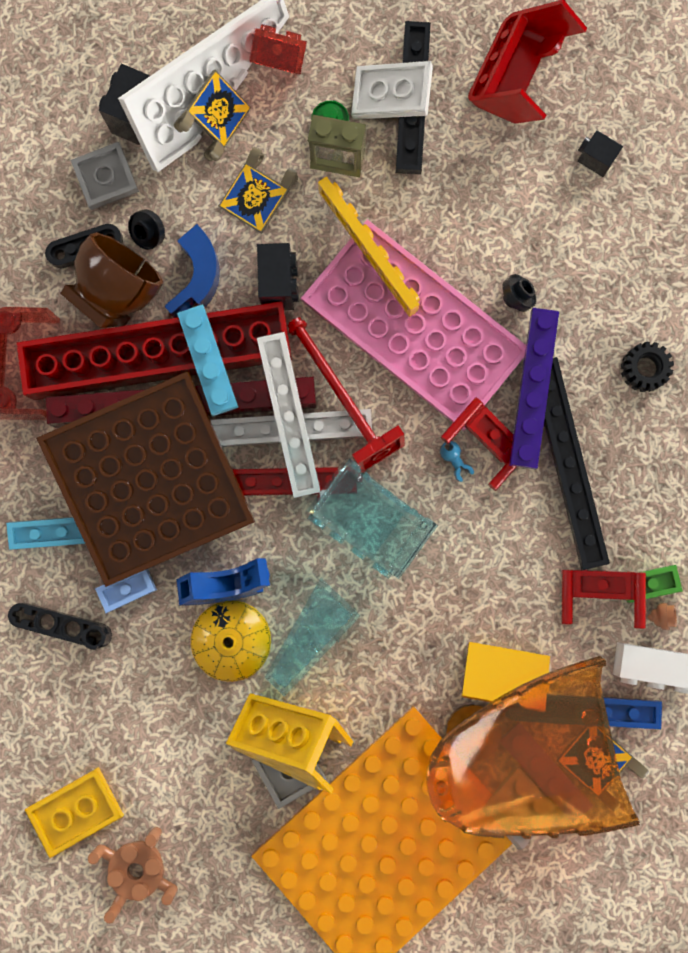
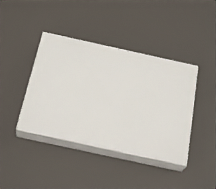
M431 61L357 66L351 112L353 119L428 116L433 70Z

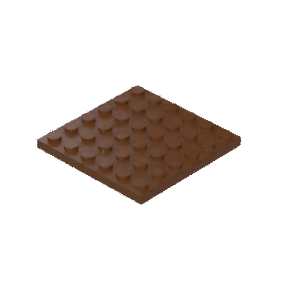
M189 372L182 373L36 438L105 587L255 522Z

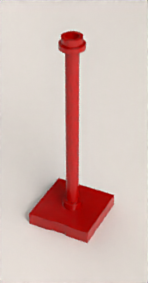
M297 317L289 322V333L292 336L297 335L368 442L365 447L352 454L354 464L361 474L404 447V432L398 425L381 437H376L305 330L307 327L306 321Z

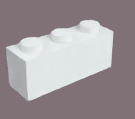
M617 642L613 675L621 677L620 682L637 685L639 680L648 682L647 687L664 690L665 685L675 686L674 691L688 694V654Z

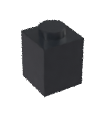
M596 130L592 138L590 139L586 136L578 151L582 154L577 162L604 177L623 146Z

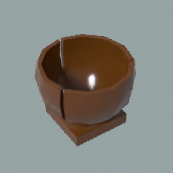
M96 232L90 234L81 244L74 260L76 283L74 285H65L60 294L98 327L125 326L130 320L127 314L142 310L159 293L164 282L160 274L148 261H145L139 273L135 275L145 259L117 240Z

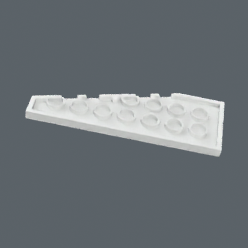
M260 0L118 98L152 170L161 171L199 142L202 138L200 134L203 129L195 121L189 131L181 133L174 128L175 121L185 112L213 70H216L235 91L247 76V70L253 61H258L262 55L261 50L268 41L274 39L288 20L289 14L284 0Z

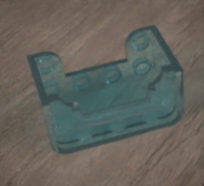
M350 458L344 459L306 510L310 514L307 519L322 530L327 526L332 530L329 534L332 538L341 544L347 541L353 546L350 550L362 560L367 556L374 562L371 567L389 579L393 575L399 579L438 525L428 517L425 518L417 513V510L409 507L380 485L367 472H361V466Z

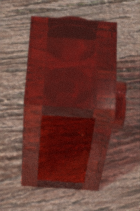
M261 24L260 29L255 28L253 31L248 62L300 75L307 41L301 40V34L286 31V36L277 34L275 27Z

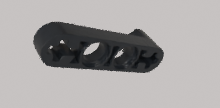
M18 603L13 605L8 612L9 622L15 627L84 645L91 650L107 646L112 639L111 629L103 623L33 604ZM24 608L25 614L36 616L34 620L22 619L20 622V617L16 616V612L22 611ZM46 614L54 618V625L49 630L43 628L41 624V619ZM71 621L77 622L80 626V632L75 637L67 633V625ZM99 631L102 636L101 640L97 643L96 637L89 635L90 632Z

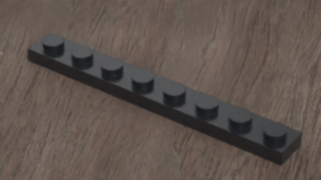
M555 357L552 361L544 424L581 570L608 565L610 562L558 358Z

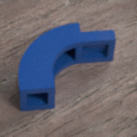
M198 224L177 240L181 249L192 260L194 270L192 279L187 287L165 305V308L173 318L178 317L177 313L193 308L194 304L197 306L203 304L206 307L214 297L219 284L220 267L218 257L210 239Z
M257 558L242 566L224 571L190 572L176 579L179 606L232 601L264 592L263 588L270 586V573L267 568L266 558Z

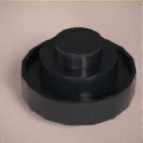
M144 209L130 216L128 230L136 245L149 250L163 243L165 228L162 220L156 213Z
M513 274L504 280L502 284L503 300L508 307L526 312L535 306V289L528 279Z

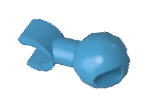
M451 441L448 450L444 447L446 443L442 444L440 448L441 457L452 463L455 468L454 476L458 481H463L460 476V467L467 469L469 474H474L473 468L464 464L460 458L461 449L456 442Z

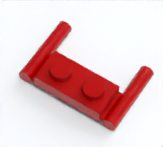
M475 397L443 433L441 439L449 444L465 426L500 462L505 464L488 484L490 488L497 491L517 468L516 466H509L513 433L483 405L479 398Z
M562 570V624H573V597L634 600V628H646V573Z

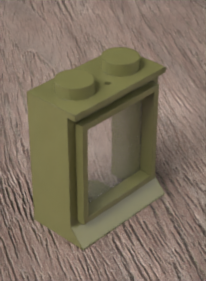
M312 115L307 140L310 150V169L360 178L365 154L366 124Z

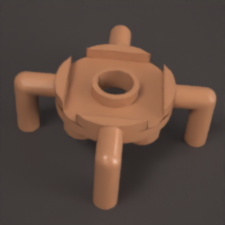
M154 827L149 832L145 842L134 841L127 843L117 851L99 844L88 855V862L90 864H96L101 857L109 861L107 882L117 893V896L104 915L106 923L114 922L127 899L142 901L156 889L164 892L161 898L162 903L170 905L177 894V886L163 878V861L159 851L155 848L162 834L159 827ZM133 863L140 864L143 868V875L140 877L132 876L129 872V866Z

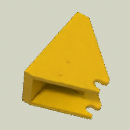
M250 693L226 744L234 750L317 790L323 789L332 794L334 788L315 770L316 764L327 739L338 744L344 742L352 747L354 741L338 721L329 714Z

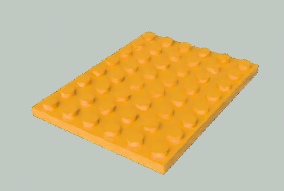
M412 706L329 783L334 788L332 794L322 789L262 844L251 857L334 953H397L513 843L480 807L491 795V792L419 711Z

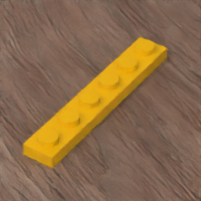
M327 176L318 182L319 194L409 317L412 316L419 309L420 304L418 302L420 298L412 287L408 289L405 285L402 272L397 266L393 268L389 263L388 253L382 245L377 246L372 238L374 236L370 228L366 224L362 225L357 219L358 213L351 203L346 204L342 198L343 192L336 182L331 183Z

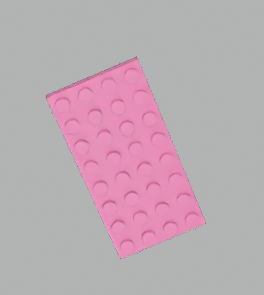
M367 219L363 225L366 224L372 231L373 241L377 246H383L388 253L389 263L393 268L397 266L402 272L405 285L408 289L412 287L420 298L418 312L410 317L406 314L352 238L301 297V301L453 423L475 397L479 398L484 406L524 358L526 345Z

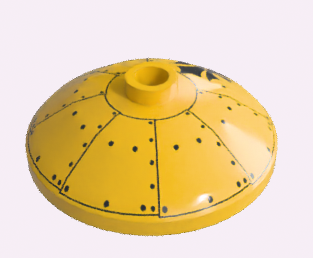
M225 601L210 606L198 617L191 633V650L196 663L207 675L220 681L235 682L252 676L263 666L271 648V633L265 618L253 606L241 601ZM229 637L233 640L232 647L225 646V638Z

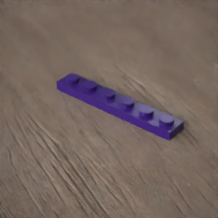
M534 307L531 310L509 466L538 469L559 311Z

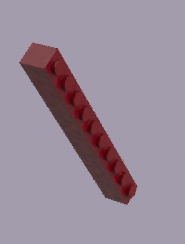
M314 376L295 378L302 409L317 408ZM267 380L231 383L239 408L216 416L273 411ZM202 385L195 386L208 416H212ZM144 390L45 397L47 424L60 428Z

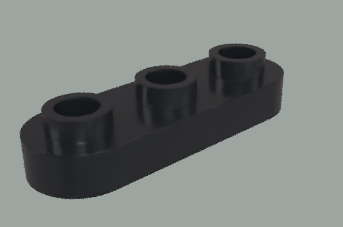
M103 224L52 241L46 247L45 256L54 267L66 268L74 265V260L81 244L90 234L97 232L106 236H114V239L122 244L123 235L115 225ZM59 253H65L64 258L57 259Z

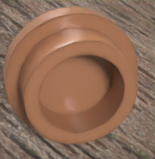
M660 603L647 616L651 622H654L656 626L661 627L663 630L677 627L675 605Z

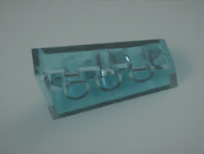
M322 577L264 677L284 697L361 616Z

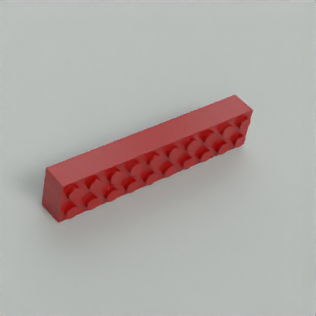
M282 301L207 313L226 371L263 365L257 338L285 332L292 360ZM179 317L16 342L23 395L32 400L169 380L185 372H189L190 376L198 375Z

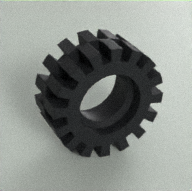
M644 342L628 351L622 359L624 362L620 368L623 369L621 373L622 378L626 377L627 379L625 383L633 385L632 389L634 390L640 389V392L654 391L667 383L670 379L669 376L674 371L670 369L674 366V361H669V358L672 357L671 353L666 355L664 352L667 348L664 346L659 348V343L656 342L653 344ZM641 358H649L655 363L656 372L653 376L645 377L640 374L637 365Z

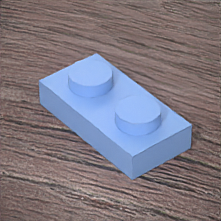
M146 569L107 587L105 585L97 587L95 590L105 613H109L156 591L157 588L149 570Z

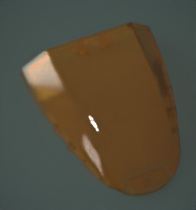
M597 656L562 667L524 683L493 700L445 735L430 757L426 774L427 791L437 814L445 822L447 821L460 828L464 833L493 838H504V835L522 836L524 839H531V836L548 835L551 838H559V835L572 833L586 836L640 825L639 818L632 808L620 778L600 684L602 668L607 666L606 660L601 656Z

